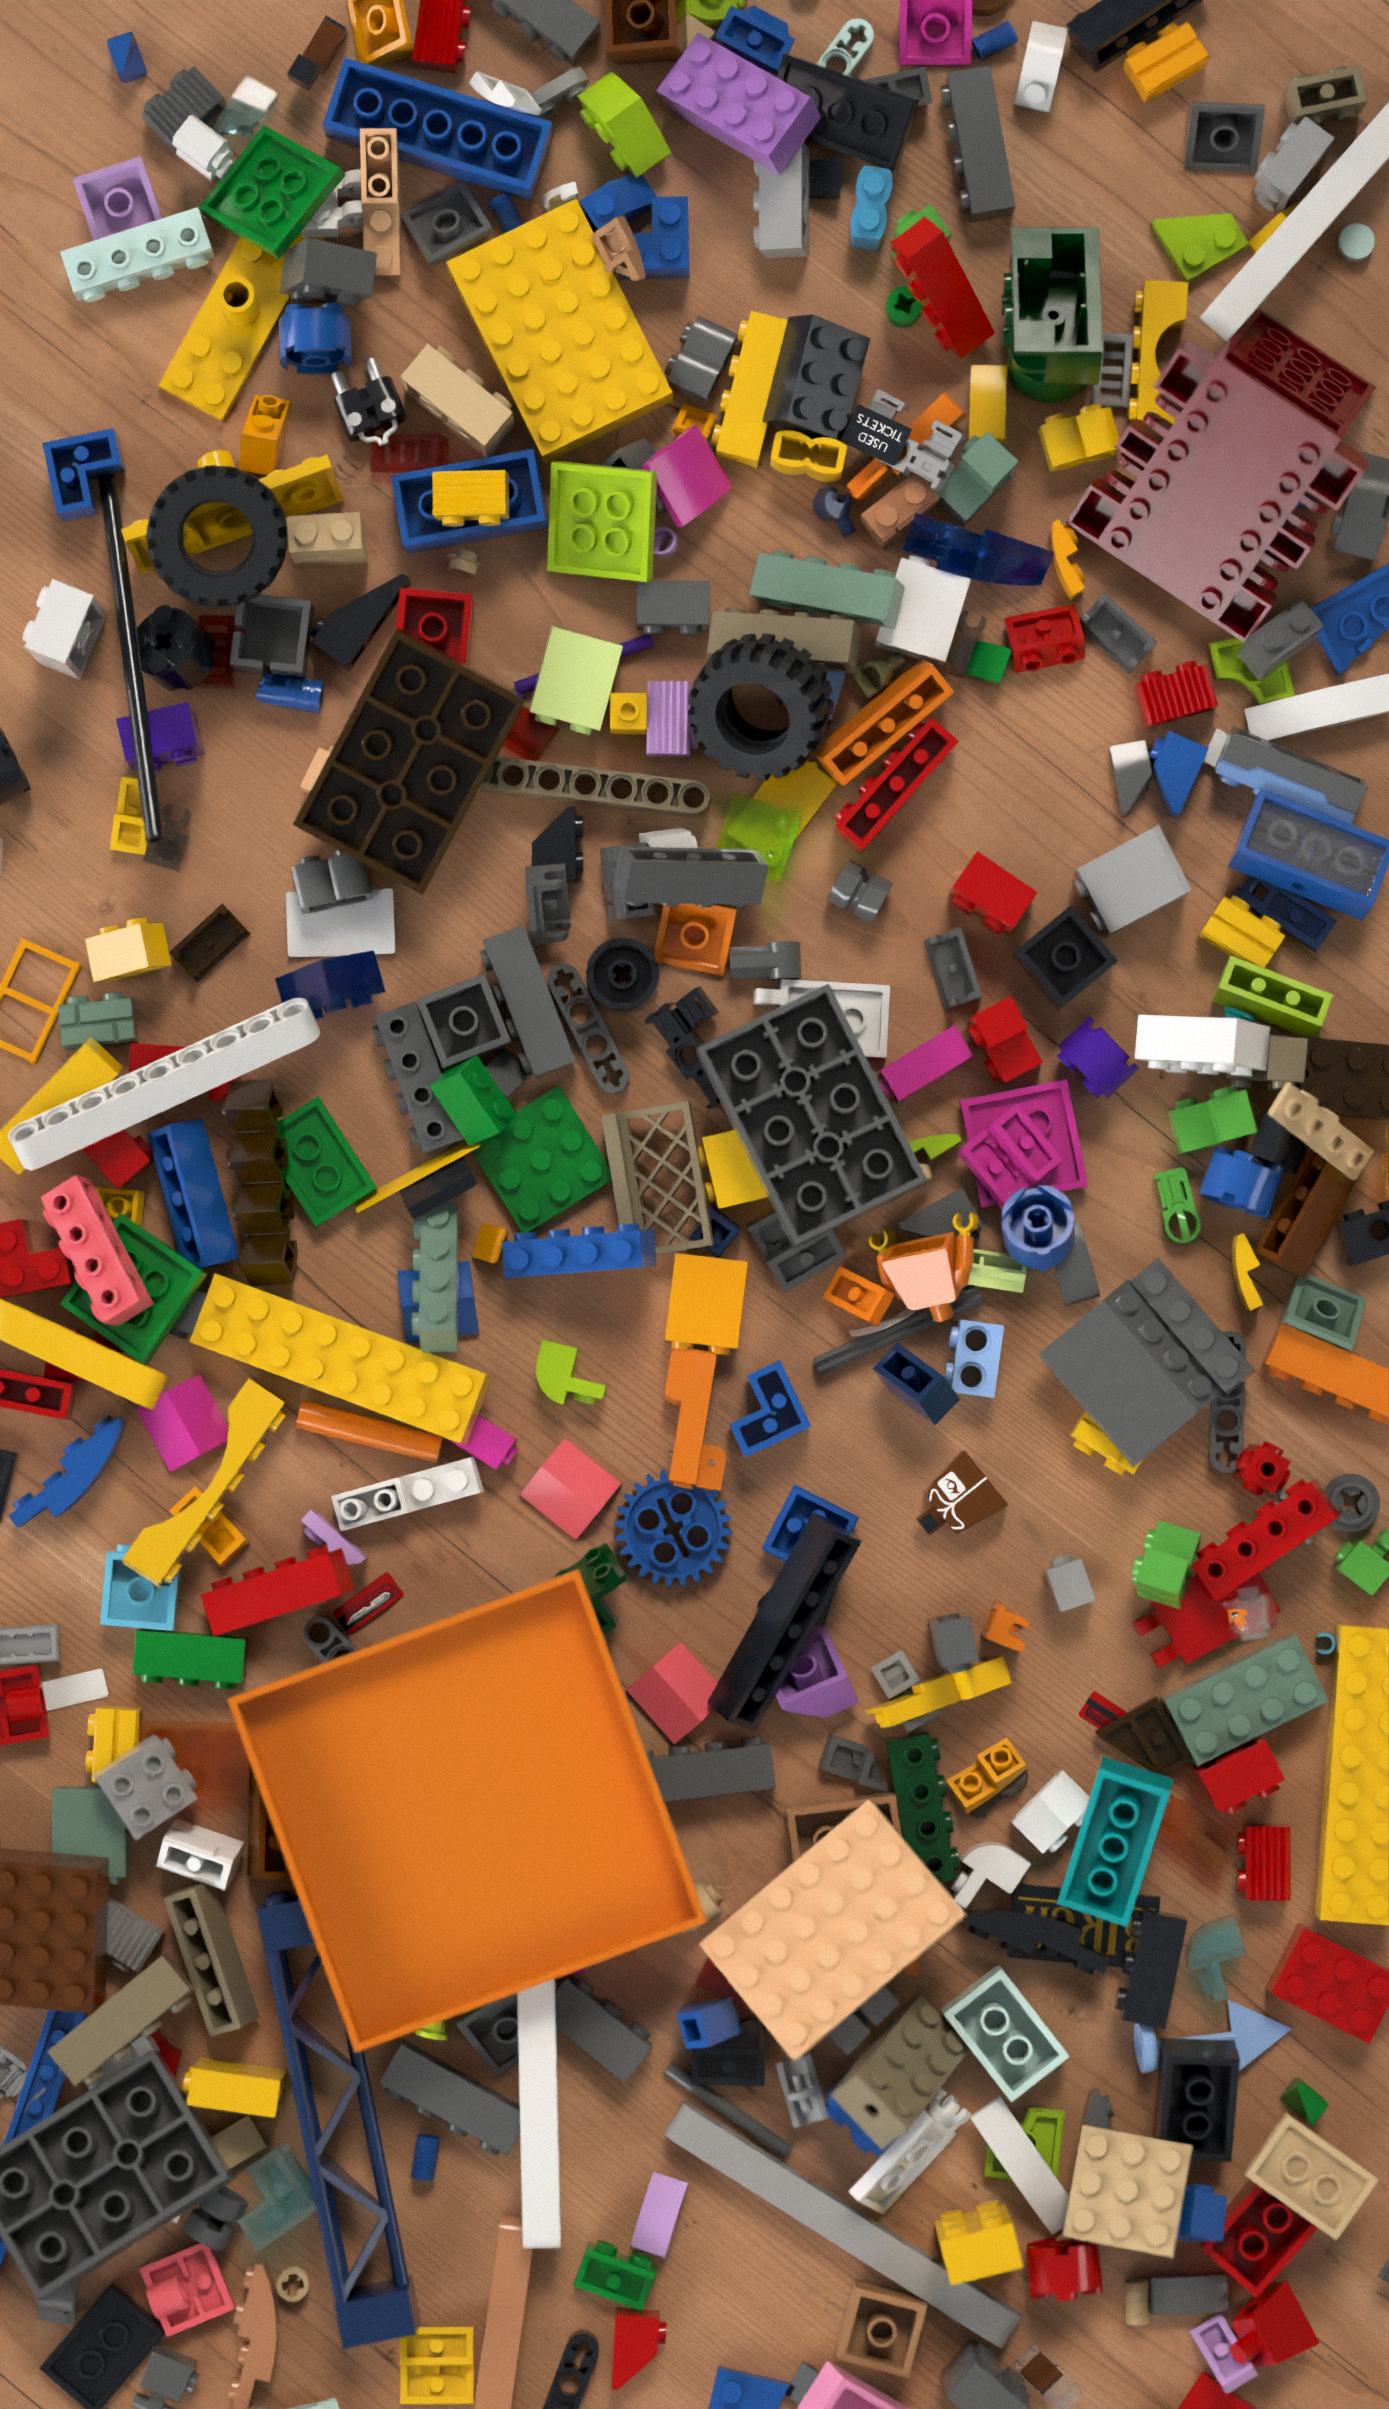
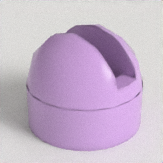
M666 526L655 528L654 554L659 557L673 555L678 549L677 535ZM667 535L671 536L666 550L662 551Z

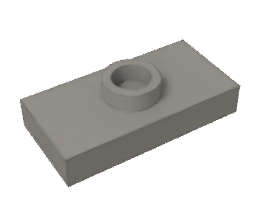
M59 1624L0 1627V1665L61 1661Z

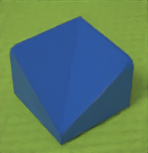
M133 32L107 40L108 42L106 43L116 72L123 84L147 75V70Z

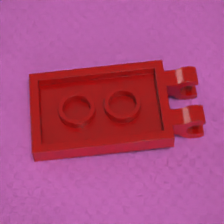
M1196 1573L1189 1578L1180 1609L1149 1600L1154 1610L1133 1621L1132 1624L1141 1636L1154 1630L1159 1625H1163L1172 1642L1150 1654L1155 1665L1161 1668L1179 1656L1183 1663L1187 1665L1281 1612L1260 1573L1219 1601L1214 1599ZM1227 1609L1247 1610V1615L1242 1617L1247 1622V1625L1242 1622L1243 1628L1240 1625L1239 1629L1233 1621L1234 1625L1230 1628Z

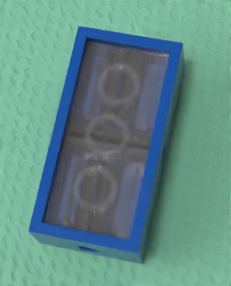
M1260 788L1250 805L1227 867L1363 921L1374 905L1389 864V840Z

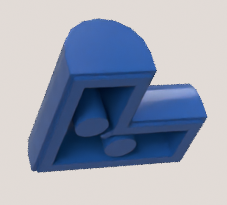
M794 1484L761 1550L786 1562L813 1512L841 1524L851 1533L859 1517Z

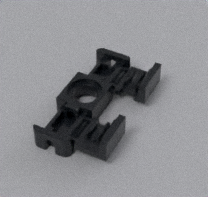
M699 986L676 1003L668 1002L659 1007L658 1011L646 1018L645 1023H653L670 1046L666 1053L686 1080L694 1079L710 1101V1104L706 1107L712 1109L719 1106L721 1102L700 1060L696 1065H689L682 1058V1051L685 1046L692 1045L698 1048L705 1044L695 1031L698 1028L696 1023L704 1017L708 1020L719 1013ZM696 998L707 1012L706 1014L695 1000Z

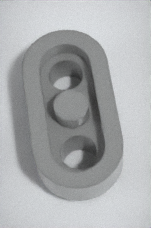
M581 67L562 74L530 93L542 109L539 116L535 117L544 119L556 110L555 106L567 99L568 102H573L578 99L577 96L586 90L585 87L589 83V79Z

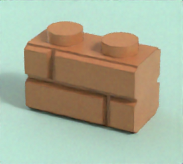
M915 473L911 474L861 514L860 523L882 550L923 517V514H928L939 505L940 496L938 493L930 488L931 484L926 479Z

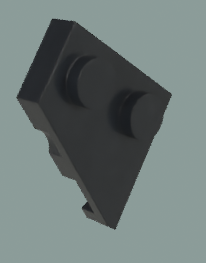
M753 2017L739 2024L742 2031L741 2034L710 2047L691 2049L690 2084L764 2086L766 2026L759 2017Z

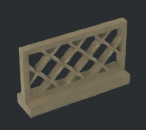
M691 1101L602 1115L619 1225L639 1223V1230H650L656 1222L669 1231L671 1235L664 1245L655 1247L656 1255L714 1245ZM683 1110L685 1125L676 1136L661 1124L670 1112ZM661 1114L657 1121L650 1117L651 1115ZM642 1117L653 1125L642 1142L631 1135L629 1119ZM658 1129L674 1140L663 1157L647 1146ZM685 1134H687L688 1144L682 1140ZM633 1143L639 1146L635 1153ZM678 1144L690 1152L691 1161L683 1172L667 1161ZM643 1151H646L659 1161L648 1178L637 1171L636 1161ZM664 1165L680 1176L669 1193L653 1182ZM691 1170H693L694 1180L688 1176ZM639 1179H641L643 1182H645L644 1185L641 1187V1189H640ZM684 1180L696 1188L697 1197L689 1208L673 1197ZM649 1186L665 1197L654 1214L643 1207L642 1196ZM670 1201L686 1212L675 1229L659 1218ZM697 1206H699L700 1216L694 1212ZM645 1215H647L649 1218H651V1219L649 1220V1222L647 1223V1225H646ZM690 1216L701 1223L704 1239L690 1241L679 1233ZM676 1237L684 1242L671 1245Z

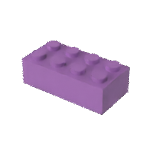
M700 33L696 34L656 90L668 111L778 175L783 172L821 118L810 96Z

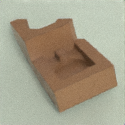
M625 216L614 218L591 235L606 264L604 271L616 272L631 277L630 279L634 281L646 278L640 251Z

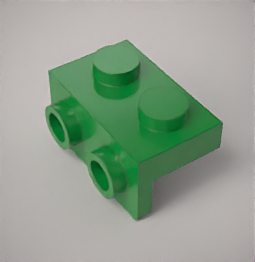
M597 2240L596 2244L588 2241L573 2286L642 2311L652 2282L657 2274V2266L651 2265L653 2260L639 2253H632L631 2257L617 2252V2246L603 2240Z

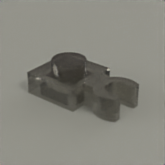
M166 804L162 811V817L165 822L163 829L164 840L160 843H148L143 861L180 872L190 839L189 836L180 834L181 829L190 823L191 811L185 809L183 817L178 821H174L170 816L173 806Z

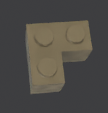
M1271 1035L1269 1036L1266 1071L1253 1070L1252 1077L1234 1076L1223 1072L1222 1080L1231 1081V1086L1235 1085L1237 1089H1253V1083L1268 1085L1267 1091L1281 1092L1286 1082L1296 1087L1304 1083L1308 1039Z

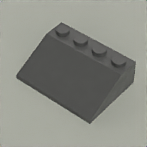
M1129 1279L1038 1354L1133 1467L1223 1392L1221 1387Z

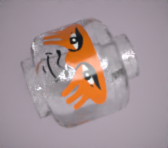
M1259 1586L1237 1589L1238 1596L1230 1598L1226 1603L1231 1632L1235 1635H1240L1241 1641L1270 1637V1631L1277 1626L1273 1596L1269 1593H1260Z

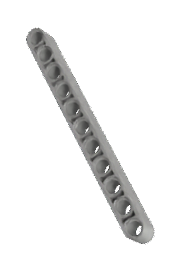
M684 2101L664 2132L669 2139L992 2344L1003 2348L1020 2321L1022 2315L972 2281L951 2285L945 2264L697 2107Z

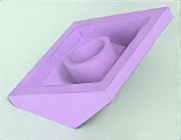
M141 156L72 178L94 241L162 219L156 196Z

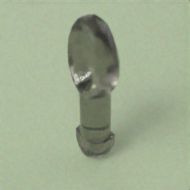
M1027 1769L991 1799L969 1812L970 1815L975 1819H981L987 1815L986 1812L1003 1798H1011L1019 1794L1028 1780Z

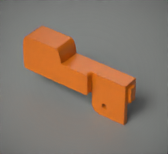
M944 392L908 426L912 429L909 439L924 447L923 441H929L934 432L931 426L935 419L954 429L964 420L966 413ZM905 444V446H904V448H903V450H902V452H901V454H900V456H899L897 462L903 460V459L906 457V455H907V446H906V444ZM874 458L846 485L850 489L848 493L854 499L864 501L893 472L899 477L903 473Z
M688 1348V1350L674 1349L671 1351L665 1386V1399L674 1405L681 1406L669 1483L674 1484L673 1487L692 1490V1487L721 1492L726 1453L719 1446L703 1444L717 1354L711 1351ZM714 1460L715 1465L709 1466L708 1462Z

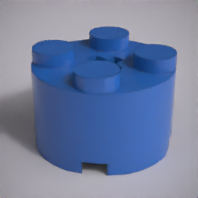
M326 303L321 308H307L303 304L287 305L285 307V314L279 318L280 365L287 370L288 364L294 365L297 368V373L307 375L338 372L337 365L345 363L346 368L352 365L351 318L343 312V305Z
M1216 1146L1199 1194L1222 1206L1245 1210L1244 1213L1267 1218L1284 1168L1268 1162L1263 1164L1256 1162V1156L1240 1150L1233 1152Z
M1038 1185L1037 1188L1030 1189L1025 1187L1013 1193L1006 1201L1001 1218L1003 1244L1008 1254L1017 1263L1039 1271H1047L1062 1262L1070 1254L1076 1239L1075 1217L1069 1199L1062 1192L1047 1185Z

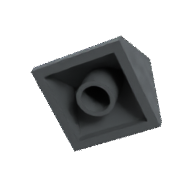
M1192 101L1186 118L1185 169L1257 172L1265 104Z

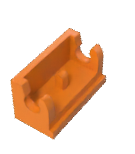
M994 1600L981 1635L986 1639L1023 1653L1027 1644L1014 1634H1009V1631L1017 1632V1626L1013 1625L1015 1623L1025 1628H1029L1030 1624L1025 1618L1005 1609V1605Z

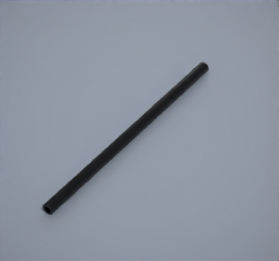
M105 474L100 476L98 480L145 838L147 843L154 844L164 840V831L126 546L121 531L123 523L117 478L115 475Z

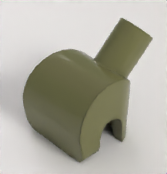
M897 652L885 661L882 658L868 661L857 667L856 673L851 674L869 699H873L893 682V672L904 666L906 660L901 653Z

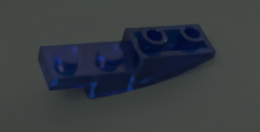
M918 513L914 515L903 545V550L937 561L935 569L985 582L1023 586L1042 584L1054 552L987 529H985L983 535Z

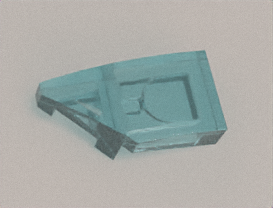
M246 76L229 100L212 130L220 136L241 133L242 137L252 135L253 127L259 126L276 103L278 93Z

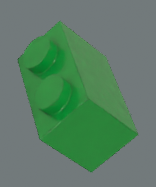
M478 1055L447 1068L429 1086L469 1146L499 1134L517 1115Z

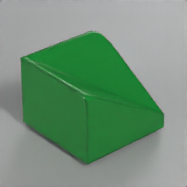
M1295 2077L1280 2096L1281 2100L1303 2117L1310 2126L1314 2125L1328 2107V2102L1299 2077Z

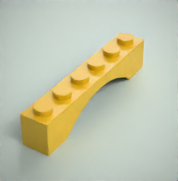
M248 1378L228 1407L229 1432L227 1448L221 1466L211 1484L193 1504L180 1514L160 1524L144 1528L123 1557V1564L159 1588L164 1581L170 1584L182 1567L178 1560L185 1550L192 1553L202 1539L203 1535L199 1533V1530L206 1520L213 1523L223 1509L224 1505L219 1501L226 1491L234 1493L242 1482L245 1475L240 1471L248 1460L254 1463L264 1450L266 1445L261 1441L270 1430L275 1433L287 1416L282 1413L285 1402Z

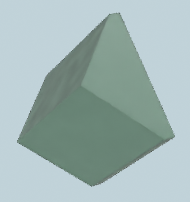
M1306 1274L1304 1279L1296 1276L1278 1323H1284L1345 1351H1349L1355 1346L1367 1298L1309 1274Z

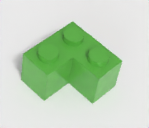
M1234 1085L1209 1093L1211 1099L1197 1104L1196 1097L1175 1102L1176 1110L1168 1112V1117L1179 1155L1257 1133L1246 1090L1236 1092Z
M1160 1520L1156 1530L1149 1529L1143 1550H1146L1144 1557L1137 1556L1131 1575L1134 1577L1132 1584H1135L1137 1587L1138 1597L1180 1609L1193 1569L1191 1565L1195 1563L1196 1553L1201 1544V1533Z

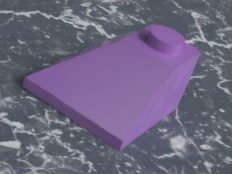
M826 1626L810 1633L776 1693L782 1711L827 1718L859 1703Z

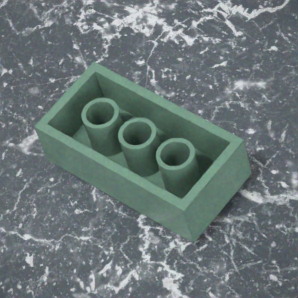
M1291 1632L1161 1697L1193 1763L1197 1766L1329 1701L1297 1635Z

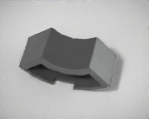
M1359 451L1367 460L1368 467L1345 499L1342 513H1335L1330 534L1335 535L1334 550L1376 560L1389 519L1386 518L1389 509V459Z

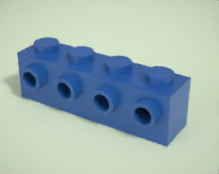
M203 1119L169 1124L148 1132L147 1135L179 1254L200 1269L216 1267L237 1260V1242L231 1227L227 1205L224 1201L218 1171L215 1167Z
M639 1223L617 1225V1232L605 1233L604 1226L582 1228L583 1235L570 1236V1229L548 1231V1238L536 1239V1232L514 1234V1241L502 1242L505 1278L657 1266L654 1229L639 1230Z

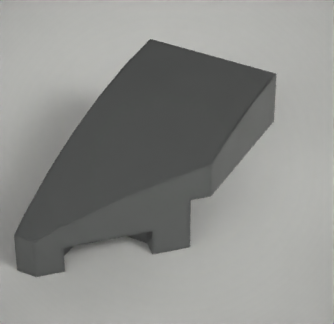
M1145 740L1109 746V755L1115 776L1116 793L1122 818L1129 816L1132 807L1141 795L1144 796L1148 791L1149 782L1152 779V770Z

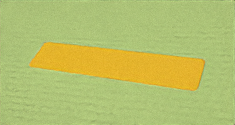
M464 1141L374 1190L355 1203L356 1212L359 1213L477 1149L481 1146L480 1142L469 1146Z

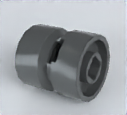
M849 859L826 901L843 910L851 907L853 909V916L871 925L893 883L877 874L871 877L867 876L866 868Z
M224 2186L199 2202L200 2208L192 2210L183 2230L196 2241L213 2249L224 2251L234 2233V2229L231 2226L232 2223H239L249 2202L237 2192ZM210 2216L217 2218L218 2221H215L214 2219L210 2218Z

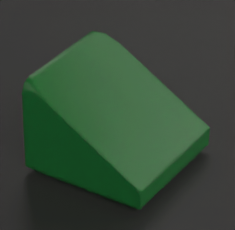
M977 640L965 675L999 686L1012 649Z

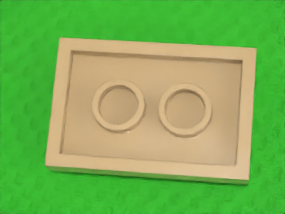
M1285 2113L1244 2172L1246 2177L1336 2241L1379 2180L1371 2172L1288 2113Z

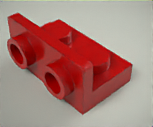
M1075 604L1004 618L1010 649H1012V662L1015 673L1033 672L1040 668L1059 664L1068 665L1085 658V638Z

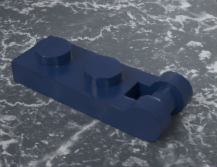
M1245 874L1247 879L1241 888L1236 887L1231 897L1234 895L1244 900L1251 906L1250 909L1261 917L1265 915L1282 926V931L1316 952L1337 920L1301 896ZM1259 886L1268 890L1262 901L1253 896Z

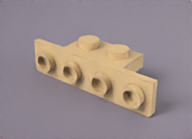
M1286 1082L1268 1114L1345 1176L1356 1180L1374 1150L1339 1123L1340 1117L1324 1107H1319L1317 1105L1319 1103L1318 1099L1303 1090L1299 1091L1295 1086Z

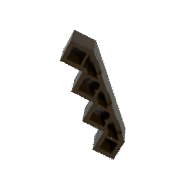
M272 1079L230 1081L227 1097H224L222 1100V1112L224 1117L228 1118L235 1131L232 1148H229L227 1152V1162L229 1168L234 1171L240 1182L238 1197L234 1199L232 1204L233 1217L240 1223L245 1233L243 1249L238 1252V1267L241 1272H244L250 1286L292 1284L298 1250L297 1240L289 1239L288 1224L290 1219H294L292 1189H285L283 1173L284 1168H289L287 1139L280 1138L278 1117L284 1116L283 1101Z

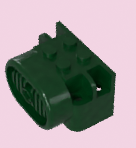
M1011 227L1009 273H1004L1003 294L1001 295V316H1004L1002 347H1006L1007 369L1012 383L1022 394L1033 400L1044 403L1063 402L1077 396L1087 385L1099 384L1103 357L1099 227Z

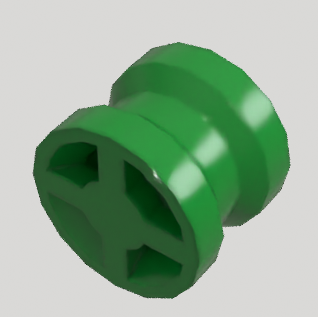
M907 286L897 287L891 291L887 298L886 316L890 323L896 327H911L920 318L922 302H918L913 297Z

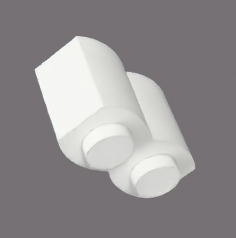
M190 115L173 137L172 144L177 148V155L212 182L217 181L218 178L221 179L234 163L232 161L233 152L229 149V142L194 115Z
M1061 1769L1015 1814L1010 1822L1042 1854L1047 1849L1053 1853L1068 1838L1064 1832L1073 1823L1077 1827L1082 1824L1090 1797Z

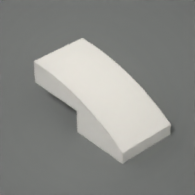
M476 71L469 82L481 96L498 105L532 116H539L542 111L533 97L524 88Z

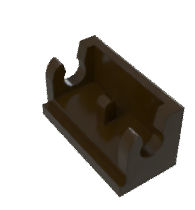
M222 903L178 943L169 954L198 983L251 933Z

